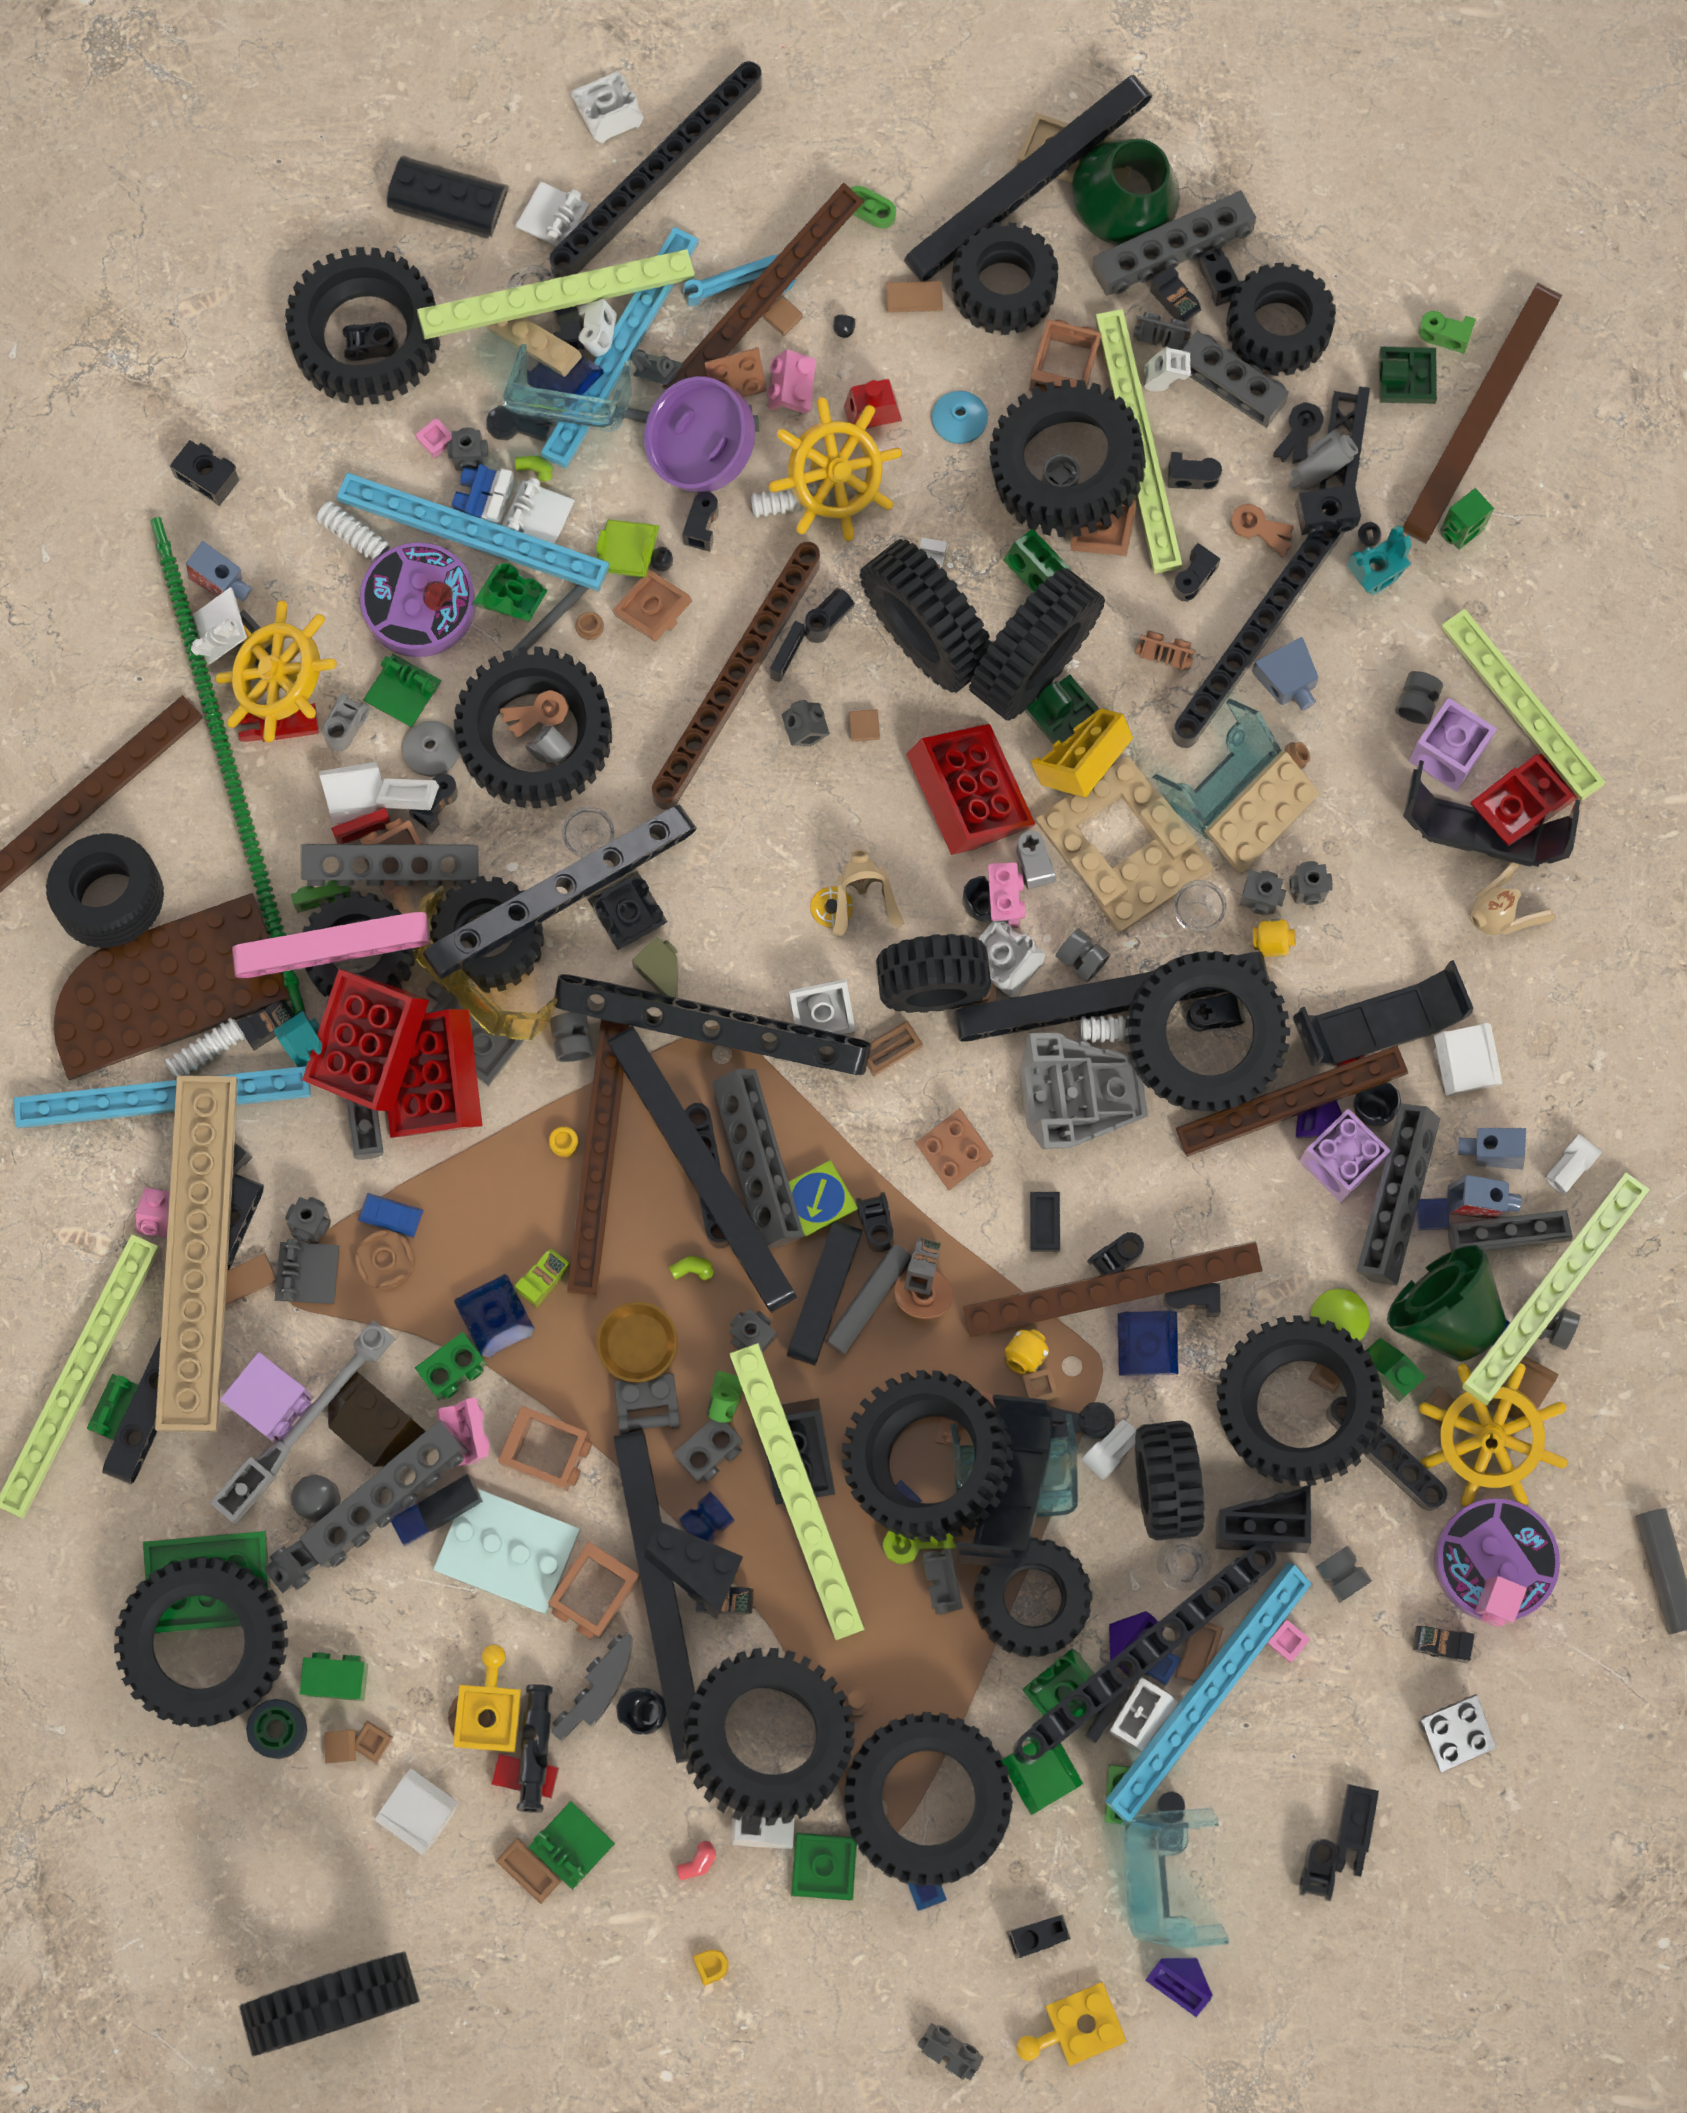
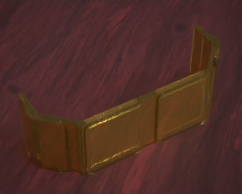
M440 886L433 893L429 892L421 898L416 912L426 913L427 920L431 918L433 914L437 913L436 905L439 900H442L445 888ZM430 938L428 945L414 949L413 955L416 961L447 992H451L464 1009H469L470 1015L490 1035L494 1034L496 1037L505 1035L509 1039L533 1040L545 1029L546 1024L550 1022L549 1020L552 1018L555 1009L554 1006L558 1001L555 997L537 1013L503 1011L461 969L445 978L439 979L423 956V952L434 944Z

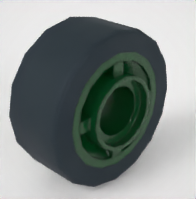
M280 1699L264 1701L254 1708L246 1726L247 1738L252 1748L262 1756L274 1759L290 1757L297 1752L305 1742L308 1730L306 1717L300 1708L289 1701ZM275 1721H281L284 1724V1732L281 1736L274 1738L270 1734V1726Z

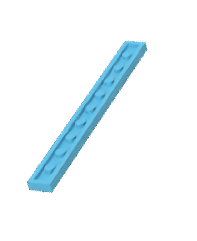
M673 227L657 256L687 249L691 257L699 244L698 238ZM675 284L635 292L614 328L610 349L604 355L597 356L541 451L543 458L567 469L631 360V354L637 350Z
M350 473L346 474L336 496L338 502L596 591H600L609 569V562Z
M306 1066L219 1075L236 1076L238 1078L237 1105L311 1097L310 1084L302 1081ZM177 1080L14 1097L15 1126L19 1129L175 1112Z
M1287 1562L1106 1798L1105 1802L1122 1820L1128 1823L1131 1822L1312 1585L1294 1564Z

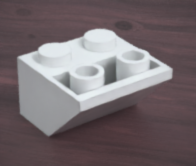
M1141 1677L1107 1733L1142 1753L1180 1702Z
M745 1813L740 1821L732 1818L731 1845L793 1849L794 1818L792 1822L783 1824L780 1817L775 1825L766 1826V1819L764 1817L760 1818L757 1825L749 1824L750 1815Z

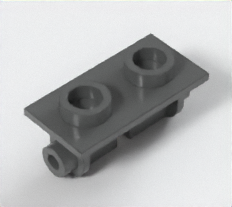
M640 349L635 350L631 354V361L637 368L633 374L634 377L663 385H668L669 382L674 380L677 372L684 365L682 362L670 360L667 356L648 355Z
M945 1549L936 1553L935 1551L924 1553L922 1564H924L927 1581H932L933 1586L929 1587L932 1609H935L936 1614L939 1615L963 1609L951 1549Z
M932 2022L917 2045L922 2049L921 2053L940 2064L945 2055L948 2056L950 2059L945 2068L962 2080L966 2078L971 2081L984 2058L974 2046L968 2043L963 2044L954 2038L947 2028L936 2026Z

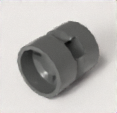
M1056 454L1046 461L1042 482L1060 487L1077 485L1080 475L1079 464L1070 455Z
M1409 672L1403 687L1406 693L1400 695L1395 709L1396 714L1413 723H1430L1436 707L1434 702L1438 701L1443 688L1442 681L1425 672Z
M1078 928L1062 944L1055 957L1067 967L1074 966V973L1087 983L1101 970L1111 954L1099 944L1092 945V938Z
M568 1012L556 1015L549 1020L552 1037L557 1039L553 1043L556 1061L574 1062L593 1055L591 1038L586 1035L589 1031L587 1015Z
M1566 1308L1558 1311L1554 1316L1555 1320L1551 1330L1545 1328L1538 1339L1549 1338V1344L1566 1350L1578 1327L1580 1314Z
M1348 1545L1316 1566L1322 1578L1327 1581L1332 1580L1333 1584L1330 1589L1339 1603L1372 1582V1579L1363 1567H1355L1357 1559Z

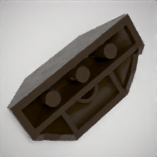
M357 1371L328 1404V1428L373 1467H384L426 1432Z

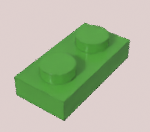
M330 880L325 883V886L316 888L314 886H305L299 888L296 893L291 894V898L297 913L319 908V905L326 900L331 904L336 901L334 896L342 893L344 898L351 897V886H337V880Z

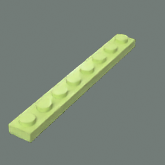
M1462 610L1442 624L1441 629L1577 798L1583 801L1605 785L1603 778L1467 610Z

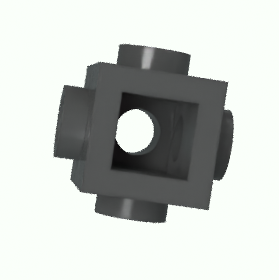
M465 427L459 431H452V441H447L448 458H453L456 471H462L464 467L478 469L479 464L484 465V457H488V442L482 439L480 430Z
M799 700L791 704V708L781 714L791 746H812L830 734L820 703Z
M1308 861L1296 867L1293 876L1289 878L1290 892L1294 893L1295 904L1316 905L1325 901L1329 891H1332L1333 888L1332 875L1327 873L1326 864L1318 865V862Z
M1250 870L1240 905L1251 908V911L1256 914H1273L1276 906L1282 907L1286 890L1281 888L1284 879L1278 878L1277 874L1270 871H1261L1259 873Z
M299 1197L296 1205L291 1204L285 1218L293 1237L303 1242H308L309 1240L317 1244L321 1236L327 1233L331 1224L325 1204L313 1197H309L308 1200ZM306 1214L311 1216L307 1220L304 1219Z
M751 1309L745 1314L740 1312L730 1323L732 1327L730 1336L733 1338L730 1342L738 1350L759 1343L763 1353L777 1338V1333L769 1326L772 1322L760 1311L755 1314ZM749 1330H755V1331H756V1332H755L754 1334H752V1335L747 1334V1331H749Z
M299 1540L288 1548L282 1546L270 1556L272 1562L264 1571L283 1594L292 1587L299 1590L311 1579L308 1575L319 1563L303 1542Z

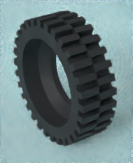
M356 247V255L351 256L348 248L340 250L342 258L335 259L333 253L326 255L328 264L323 266L319 260L313 263L314 274H311L307 269L302 274L304 285L296 281L293 286L296 296L290 294L287 301L290 309L286 308L285 310L287 320L285 327L299 369H302L304 377L308 381L312 380L317 390L321 391L324 387L326 396L334 398L338 392L340 402L348 403L350 396H353L356 405H364V397H369L371 405L379 404L378 396L385 395L387 402L394 400L392 392L397 389L401 396L408 393L406 384L410 382L415 388L420 383L418 373L426 377L430 371L428 362L435 363L437 358L435 350L439 351L441 344L439 336L424 339L417 314V309L436 305L431 288L429 289L427 280L424 276L420 277L419 270L414 265L409 268L408 261L405 258L400 257L396 262L394 253L386 251L384 258L381 257L379 248L371 247V254L366 255L364 247ZM368 296L381 298L393 304L401 312L407 326L405 342L394 354L382 361L368 365L345 364L337 361L326 347L325 328L330 316L340 305L351 299Z
M1062 380L1061 388H1055L1054 381L1046 383L1047 391L1042 393L1039 386L1032 388L1033 397L1028 399L1025 394L1019 396V407L1011 403L1006 408L1008 417L1001 415L998 419L999 428L994 427L992 432L993 441H990L989 449L991 455H989L996 489L1002 504L1005 503L1006 510L1010 515L1015 513L1016 520L1019 523L1023 524L1027 520L1028 528L1035 531L1041 525L1042 533L1048 536L1051 535L1052 528L1057 530L1058 537H1066V530L1070 529L1073 530V535L1076 537L1082 536L1081 528L1088 527L1089 533L1096 532V523L1100 521L1104 528L1111 524V514L1117 519L1124 514L1122 504L1128 508L1131 507L1134 503L1132 494L1138 496L1141 490L1140 482H1144L1145 452L1138 420L1134 418V412L1130 406L1126 408L1125 401L1120 396L1115 400L1112 390L1107 388L1102 394L1100 385L1092 383L1089 390L1086 388L1084 380H1077L1076 387H1071L1070 380ZM1066 422L1087 423L1102 429L1108 441V453L1100 470L1090 479L1077 485L1060 487L1040 481L1029 471L1024 459L1025 447L1034 436L1044 429Z
M902 539L895 541L860 569L859 577L861 578L862 587L865 588L864 593L870 599L871 607L877 611L876 616L885 624L884 628L886 631L891 633L895 643L904 649L903 653L913 659V664L918 669L922 668L923 674L928 678L931 676L932 681L936 685L940 684L942 689H948L951 693H957L970 683L972 676L975 674L976 667L981 664L979 661L988 652L987 648L993 642L989 640L990 635L988 631L983 628V621L975 615L977 611L972 605L968 604L966 595L963 592L960 593L956 588L958 585L955 581L947 577V572L942 567L939 568L937 562L932 557L928 558L926 552L923 549L919 550L914 543L910 544L908 540L903 541Z
M1062 568L1060 571H1056L1053 576L1046 579L1044 584L1041 583L1037 587L1034 594L1031 593L1027 597L1024 605L1018 607L1016 614L1008 619L1004 629L1000 630L996 635V640L987 648L988 652L982 656L979 661L981 664L974 671L975 674L970 680L969 691L1006 721L1015 719L1018 714L1021 715L1026 707L1032 704L1035 699H1038L1041 692L1053 683L1056 676L1058 677L1063 672L1062 669L1065 665H1068L1073 659L1072 656L1079 651L1082 642L1088 638L1089 631L1094 628L1097 623L1096 620L1102 613L1100 611L1104 608L1105 597L1069 568Z
M534 646V654L528 655L526 647H519V656L512 657L510 650L502 652L504 661L499 663L494 656L488 660L490 665L488 670L481 665L476 669L478 678L476 680L471 676L466 681L468 691L461 689L458 696L461 705L456 704L455 706L457 718L454 719L455 737L467 771L471 777H475L476 783L482 789L486 786L489 795L495 798L497 794H500L502 802L509 805L511 799H515L517 807L525 808L526 801H531L533 808H541V801L548 800L549 807L556 806L557 797L562 796L564 801L567 802L572 799L571 791L574 789L579 795L584 792V782L587 780L592 785L597 779L595 771L602 772L605 767L604 757H609V743H612L613 737L609 705L601 684L597 685L596 676L592 672L587 674L586 666L579 661L574 665L573 656L565 653L563 659H561L558 650L550 648L549 655H544L543 648ZM549 690L563 694L569 709L576 719L578 729L576 743L569 756L559 765L537 772L522 771L506 763L496 751L493 743V727L500 709L523 695L541 694Z
M1201 951L1170 960L1168 963L1155 969V972L1143 981V986L1138 988L1134 994L1136 997L1134 1002L1129 1005L1128 1011L1130 1016L1129 1019H1126L1125 1028H1128V1035L1125 1036V1041L1130 1046L1129 1058L1134 1060L1136 1065L1134 1070L1137 1075L1143 1077L1144 1081L1142 1082L1148 1088H1152L1155 1091V1095L1159 1098H1165L1168 1100V1103L1174 1106L1198 1111H1220L1237 1107L1241 1103H1247L1254 1099V1095L1262 1093L1267 1088L1265 1085L1268 1082H1273L1277 1074H1275L1277 1068H1282L1285 1060L1281 1058L1284 1052H1288L1289 1044L1285 1043L1286 1036H1290V1027H1286L1285 1020L1289 1019L1288 1011H1283L1281 1005L1285 1001L1282 995L1277 996L1275 992L1277 986L1273 981H1267L1265 978L1267 974L1262 969L1256 970L1252 962L1240 960V956L1234 954L1226 955L1220 951ZM1202 987H1216L1235 995L1247 1008L1253 1025L1252 1043L1245 1058L1230 1071L1219 1075H1201L1185 1068L1174 1057L1167 1041V1021L1173 1006L1188 992Z
M1302 1315L1293 1316V1322H1287L1285 1317L1276 1318L1278 1325L1270 1327L1269 1322L1261 1324L1263 1331L1258 1334L1251 1330L1246 1334L1249 1340L1245 1344L1239 1340L1234 1346L1237 1351L1233 1356L1229 1353L1225 1359L1227 1368H1221L1219 1377L1222 1382L1221 1385L1217 1384L1216 1391L1219 1397V1401H1216L1217 1410L1220 1414L1219 1419L1225 1434L1239 1457H1242L1249 1467H1255L1262 1476L1267 1478L1270 1475L1274 1481L1283 1483V1480H1288L1294 1486H1299L1300 1481H1306L1307 1485L1311 1484V1486L1317 1485L1316 1480L1322 1478L1327 1483L1333 1481L1331 1475L1339 1472L1340 1476L1348 1473L1347 1467L1353 1464L1356 1467L1362 1462L1360 1456L1363 1453L1368 1455L1372 1449V1440L1377 1441L1380 1434L1378 1427L1383 1424L1384 1419L1382 1409H1385L1380 1377L1369 1352L1364 1350L1362 1343L1357 1338L1352 1339L1350 1332L1343 1327L1341 1330H1338L1335 1323L1327 1320L1326 1324H1322L1318 1317L1310 1316V1321H1304ZM1297 1361L1314 1362L1331 1370L1342 1382L1347 1395V1411L1338 1431L1325 1442L1306 1448L1287 1446L1271 1437L1262 1426L1257 1409L1260 1389L1269 1375L1279 1367Z
M917 1370V1378L906 1372L900 1374L902 1383H898L893 1378L885 1381L888 1390L885 1392L877 1386L871 1391L876 1397L872 1403L866 1398L862 1400L860 1405L866 1409L863 1415H860L854 1411L851 1420L857 1426L855 1429L847 1427L845 1431V1436L851 1440V1444L843 1443L842 1452L849 1457V1459L842 1460V1467L850 1474L844 1477L847 1485L854 1489L851 1491L853 1498L860 1503L859 1506L874 1520L897 1535L901 1534L906 1539L914 1540L916 1537L922 1542H930V1538L933 1537L940 1542L947 1540L946 1533L951 1534L954 1538L963 1535L960 1529L963 1526L970 1531L977 1527L973 1519L979 1516L985 1521L990 1516L985 1510L990 1503L996 1508L1001 1502L995 1494L997 1490L1005 1493L1008 1487L1002 1479L1003 1476L1011 1477L1012 1468L1006 1461L1013 1460V1451L1007 1447L1008 1444H1012L1010 1435L1004 1430L1007 1428V1425L998 1415L1000 1414L998 1410L970 1383L965 1380L962 1382L957 1376L948 1374L947 1377L941 1371L933 1370L931 1376L925 1370ZM926 1417H945L962 1425L971 1437L975 1452L973 1470L965 1484L950 1498L938 1503L926 1504L915 1502L905 1497L897 1489L891 1477L890 1455L893 1445L901 1432L915 1421Z
M204 1556L170 1563L164 1566V1568L148 1575L149 1578L147 1580L141 1581L135 1587L138 1590L134 1594H130L125 1601L128 1603L126 1609L121 1610L118 1619H122L120 1626L116 1627L114 1635L119 1636V1643L114 1644V1653L120 1654V1661L116 1662L117 1669H123L126 1677L122 1678L125 1686L130 1685L134 1690L130 1695L135 1701L141 1699L145 1703L142 1707L148 1712L154 1710L158 1713L156 1717L163 1721L171 1719L173 1720L172 1724L179 1726L189 1724V1727L213 1726L229 1721L258 1704L261 1698L273 1688L271 1685L274 1681L278 1680L281 1674L279 1669L285 1663L287 1656L284 1654V1648L288 1647V1638H285L284 1631L288 1629L287 1620L283 1621L281 1613L284 1612L281 1604L277 1605L274 1599L277 1595L273 1589H267L265 1586L267 1582L262 1577H256L252 1574L254 1572L252 1569L241 1567L236 1561H226L220 1557L207 1558ZM190 1596H208L222 1601L235 1612L244 1631V1652L238 1667L226 1680L209 1688L195 1689L176 1683L163 1672L155 1657L154 1633L161 1616L171 1605Z
M756 1648L752 1650L749 1658H747L746 1652L742 1651L736 1654L733 1662L728 1657L722 1661L719 1669L715 1666L709 1672L707 1679H703L700 1683L683 1723L685 1725L681 1742H685L682 1749L683 1759L689 1758L686 1765L688 1774L696 1773L693 1784L697 1790L705 1786L707 1790L703 1797L709 1803L715 1797L720 1800L716 1809L724 1813L729 1806L735 1809L732 1818L740 1821L745 1813L750 1815L748 1823L755 1825L758 1824L761 1817L766 1819V1826L775 1825L780 1817L783 1824L790 1823L796 1814L801 1819L808 1815L811 1808L813 1811L819 1808L824 1799L827 1800L843 1776L852 1756L850 1753L854 1748L855 1739H851L855 1731L854 1722H848L852 1716L851 1707L842 1706L847 1697L843 1690L836 1694L834 1693L837 1681L830 1677L825 1682L822 1676L826 1670L818 1665L815 1671H812L808 1668L811 1659L803 1656L801 1663L793 1661L796 1652L787 1650L784 1658L778 1657L779 1648H770L767 1656H763L762 1648ZM757 1688H768L784 1692L798 1700L810 1712L815 1724L816 1741L812 1754L801 1766L783 1774H765L747 1767L732 1752L725 1731L727 1713L732 1704L748 1691Z
M922 1712V1715L914 1716L913 1713L905 1715V1718L900 1720L896 1718L890 1721L887 1726L883 1728L881 1726L877 1729L870 1739L867 1738L862 1744L860 1751L856 1753L853 1763L849 1768L845 1785L844 1807L850 1834L862 1855H865L870 1860V1864L875 1868L878 1867L886 1876L899 1879V1882L905 1884L913 1883L916 1886L922 1887L933 1885L934 1887L942 1886L949 1882L953 1883L965 1876L971 1875L979 1867H982L994 1854L1009 1826L1013 1807V1800H1011L1013 1790L1012 1782L1010 1783L1008 1778L1009 1771L1007 1765L1004 1766L1001 1760L1002 1755L999 1750L996 1751L993 1748V1742L987 1736L984 1738L979 1733L980 1730L974 1725L970 1727L964 1724L965 1720L958 1717L955 1720L948 1718V1714L940 1713L938 1716L931 1715V1712ZM921 1751L940 1752L955 1759L968 1773L975 1792L974 1811L967 1826L953 1839L937 1845L917 1844L899 1835L888 1822L882 1805L883 1785L890 1770L904 1757Z
M405 1951L357 1964L272 1992L239 2005V2010L252 2057L391 2013L416 2004L420 2000Z

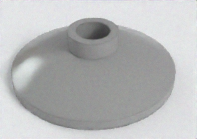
M426 721L414 726L407 733L402 747L407 765L416 773L424 776H437L447 772L454 766L460 753L455 737L456 733L446 724L437 721ZM432 741L435 743V746L432 749H427L425 744Z

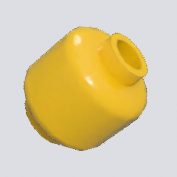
M1284 919L1261 920L1258 927L1253 929L1254 950L1262 952L1264 957L1287 956L1290 952V946H1296V930L1290 929L1288 921Z

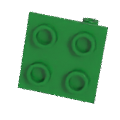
M392 654L390 658L385 656L381 662V666L384 668L363 701L412 728L442 681L395 654Z
M570 1801L549 1825L535 1836L534 1841L528 1848L573 1890L615 1843Z

